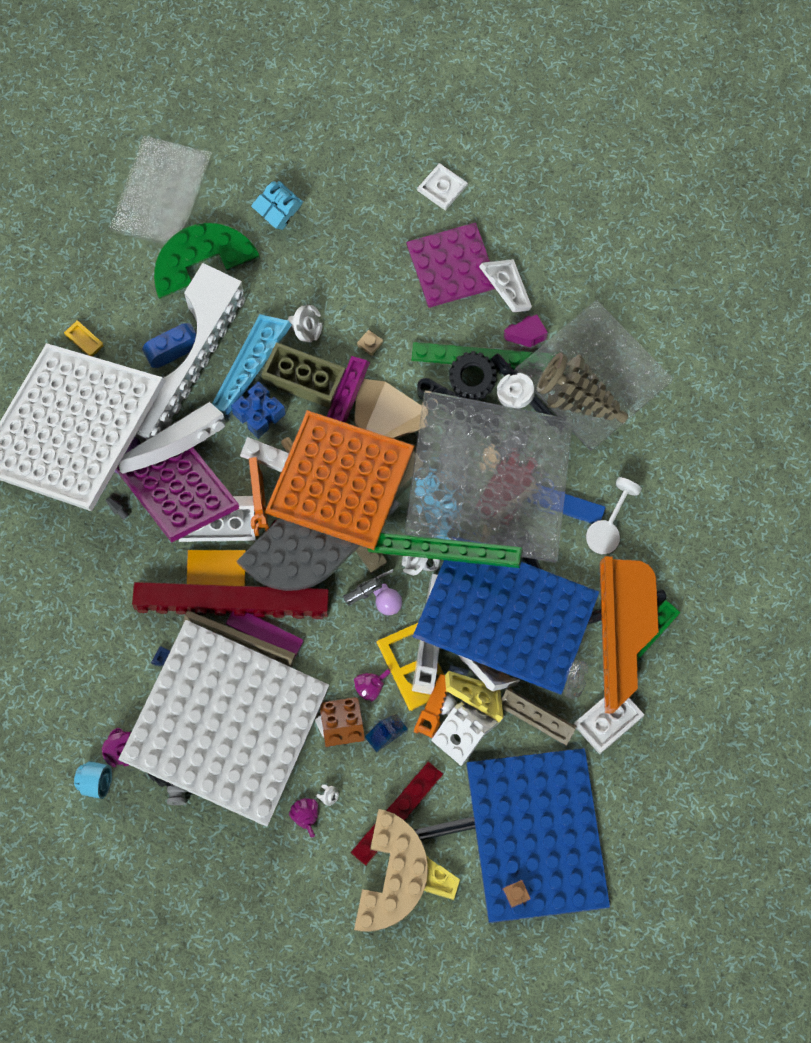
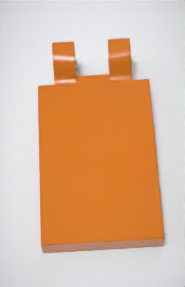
M257 457L249 458L255 515L251 518L250 523L251 528L254 529V535L259 536V530L264 528L266 532L269 526L267 514L265 513L266 501L263 474Z

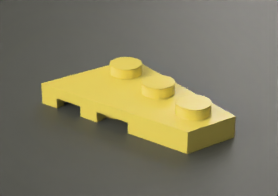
M452 671L446 673L445 683L447 692L498 722L503 719L500 690L491 691L482 681Z
M426 856L428 875L424 891L454 900L460 879Z

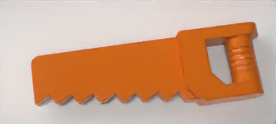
M439 675L426 707L419 716L414 728V732L417 734L420 732L433 738L440 725L439 715L444 707V698L447 697L445 675ZM424 720L431 722V729L423 726Z

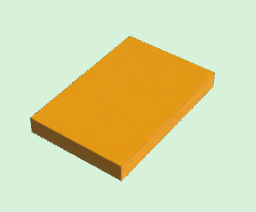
M188 550L187 584L245 586V570L237 564V560L246 550Z

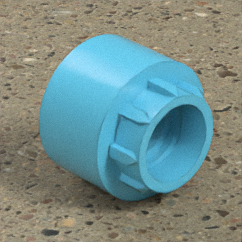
M91 761L80 765L74 778L75 788L80 791L81 795L104 799L108 794L112 781V768L110 765Z

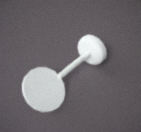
M618 477L616 481V486L623 493L609 521H596L587 530V544L595 553L601 555L609 554L619 544V531L613 522L627 494L639 495L642 490L638 484L629 479Z

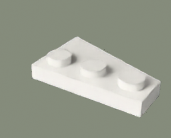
M514 259L481 263L479 267L512 312L529 311L531 309V303Z
M458 655L491 691L516 686L520 681L517 677L513 676L511 678L504 672Z

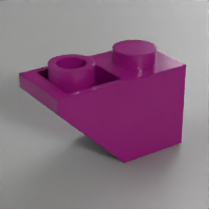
M536 314L532 317H525L522 322L516 325L511 324L506 327L504 339L509 342L532 347L547 340L548 332Z

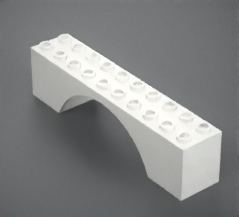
M204 263L200 266L184 292L188 309L197 321V334L193 348L185 361L175 371L164 377L165 384L134 436L140 440V443H144L170 427L172 416L174 413L177 414L179 412L181 401L190 394L192 383H196L199 379L201 368L207 366L210 353L216 351L219 338L225 336L227 325L229 322L232 323L234 321L236 310L238 307L241 308L245 302L242 281Z

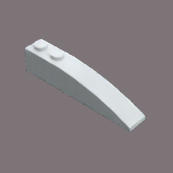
M208 402L124 454L119 463L120 472L123 474L162 462L194 447L225 427L223 413Z

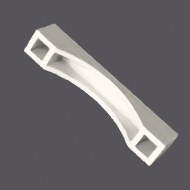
M432 574V577L430 579L427 600L438 576L436 574ZM421 640L412 691L431 695L435 685L439 647Z

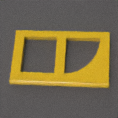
M418 623L377 641V645L409 711H413L426 704L430 694L412 691V684L404 676L415 671L416 661L400 668L389 645L413 635ZM437 662L436 673L439 677L440 674L444 675V673L439 663Z

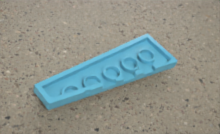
M259 314L212 403L223 414L229 415L232 410L231 405L246 391L270 357L276 342L280 343L283 337L286 336L292 326L288 320Z

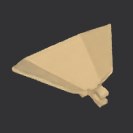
M363 379L356 396L355 424L360 428L397 439L427 428L428 409L385 381Z

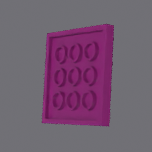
M476 222L406 242L428 308L495 289L479 267L481 263L490 262Z

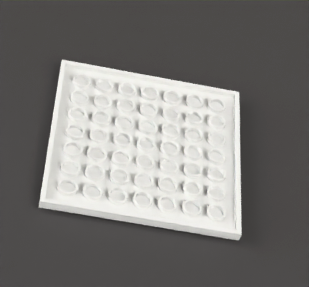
M46 343L0 421V480L92 511L166 381L160 376Z
M185 620L119 760L267 827L329 684Z

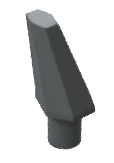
M111 497L105 500L115 515L118 514L123 520L129 516L123 509L124 505Z

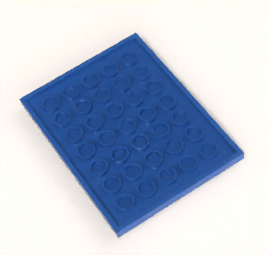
M456 536L453 537V540L466 541ZM444 560L413 637L561 695L599 591L521 562L520 568Z
M585 748L467 762L466 767L475 820L488 923L610 908ZM522 880L530 900L511 908L503 888Z

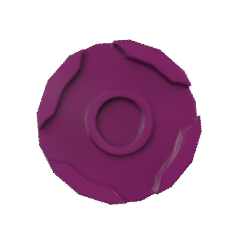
M116 728L110 732L108 739L102 746V755L108 765L112 767H117L116 765L121 764L124 767L129 766V764L120 761L119 757L131 732H124L121 728Z

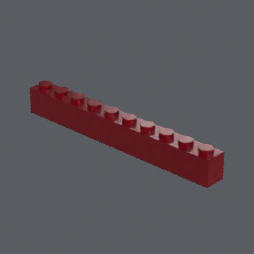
M134 582L132 606L139 613H148L149 610L160 614H167L168 611H176L177 614L184 615L189 611L195 612L198 615L214 613L217 616H225L226 613L234 612L235 616H246V613H249L255 617L273 615L275 618H284L285 615H290L296 619H302L304 616H312L313 619H323V617H328L329 591L328 589L309 588L288 591L271 587Z

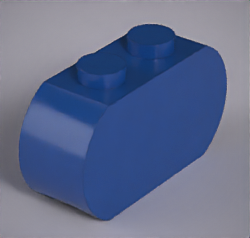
M183 323L147 341L142 351L152 368H160L190 353L197 333L190 323Z

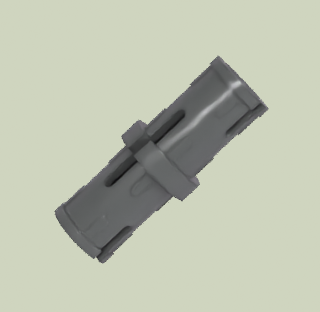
M375 577L365 584H359L356 589L343 595L344 601L348 606H351L362 598L366 599L369 597V594L381 589L382 583Z

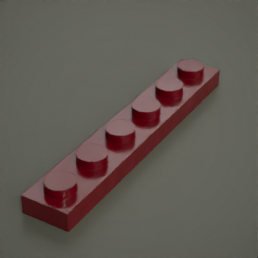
M428 761L386 811L395 814L405 821L444 774ZM375 824L350 852L365 866L379 852L371 850Z

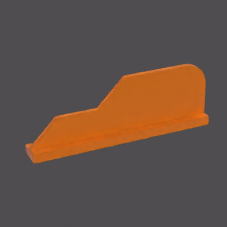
M605 556L600 561L605 713L613 714L638 689L637 653L658 633L657 588L655 573L648 564L637 560H618Z

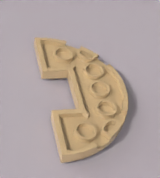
M378 809L371 850L390 853L383 892L379 893L362 889L355 931H379L402 921L420 901L427 882V857L420 838L403 819L381 809Z

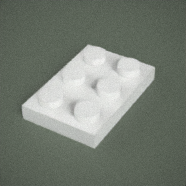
M603 698L573 725L577 727L576 729L594 749L601 754L642 719L644 714L630 698L613 714L605 713Z

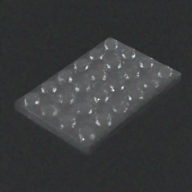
M143 135L111 222L110 231L165 245L174 234L188 226L212 158V153Z

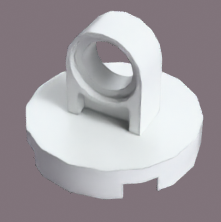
M313 305L299 307L294 316L288 317V321L292 324L289 330L295 332L298 339L302 342L317 340L322 331V323H319L318 316H321L320 312Z
M522 373L512 376L510 374L506 375L497 385L499 401L510 409H521L527 406L534 398L535 388L533 382L527 375Z
M403 556L402 565L405 566L403 571L413 576L421 572L422 569L434 571L439 567L440 560L433 559L434 563L430 568L426 563L428 558Z

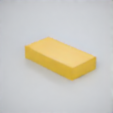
M78 320L64 332L65 336L88 356L93 357L104 346Z

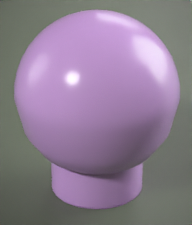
M382 584L381 589L373 592L376 596V606L380 613L394 615L401 609L402 597L396 590L389 589L386 584Z

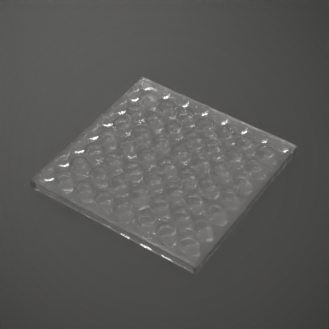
M425 390L404 535L522 547V557L556 563L558 560L573 419Z

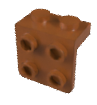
M353 697L321 703L320 713L326 747L365 741L358 698Z

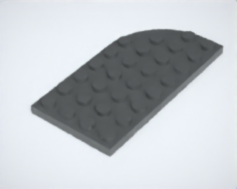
M394 499L388 517L400 506L396 499ZM279 518L237 560V564L263 585L278 590H301L315 586L327 579L360 545Z

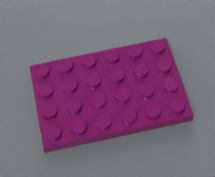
M193 447L162 462L122 474L119 465L116 468L118 474L171 543L239 509V503Z

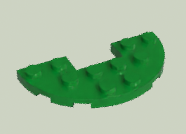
M200 223L186 227L174 234L165 243L157 257L154 269V283L157 296L161 299L187 288L191 283V279L186 268L219 255L226 271L258 258L260 255L246 236L229 226L217 223Z

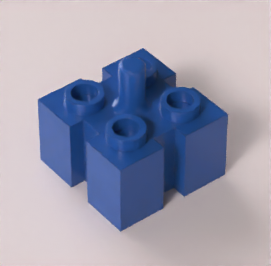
M260 382L248 390V397L246 399L241 396L231 405L233 415L242 424L247 422L248 430L258 439L269 430L268 424L271 421L276 424L286 415L285 407L275 397L270 399L269 391Z

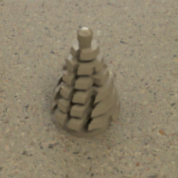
M561 352L548 363L537 385V391L541 394H547L551 390L555 391L553 395L548 394L547 407H558L564 411L570 409L573 413H580L581 409L584 408L581 413L582 415L589 416L593 411V417L596 418L604 416L605 420L611 421L616 418L621 423L627 421L628 413L620 410L621 405L617 400L613 401L614 396L610 391L605 392L606 386L602 382L596 385L599 378L595 373H592V369L588 364H585L581 355L573 357L567 363L568 358Z

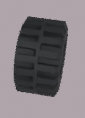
M471 351V353L465 352L463 353L464 355H459L457 360L453 361L452 367L449 370L451 386L456 394L466 398V400L477 401L480 398L484 399L487 394L492 392L496 385L497 375L494 364L483 353H476L475 351ZM470 366H477L483 370L484 379L477 386H467L462 380V373Z

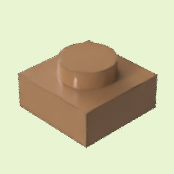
M522 880L503 888L511 908L530 900Z

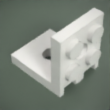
M461 701L452 709L431 741L462 766L484 735L500 722L468 703ZM454 734L459 735L461 742L455 740Z

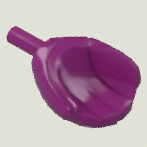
M387 669L380 676L373 673L356 676L354 683L357 693L365 700L374 701L383 688V679L391 671Z
M300 799L292 805L289 816L297 825L307 829L311 838L315 836L311 826L315 824L318 818V803L315 799Z

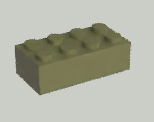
M276 342L261 375L262 381L266 385L330 408L346 368Z

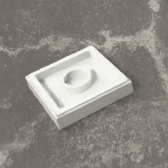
M439 163L420 184L417 191L446 211L468 186V183Z

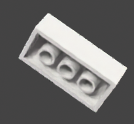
M233 496L239 503L238 510L180 538L179 542L256 540L254 529L251 528L250 523L251 518L255 515L253 496Z

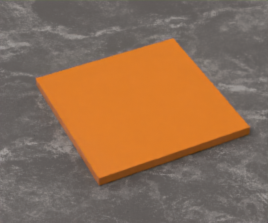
M307 410L265 513L375 550L415 446Z

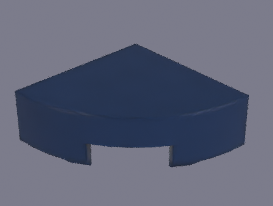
M160 646L151 664L164 666L170 650Z

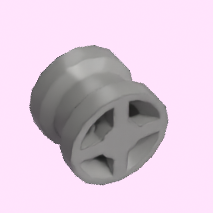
M177 786L167 787V792L169 793L168 805L187 804V799L185 798L186 790Z

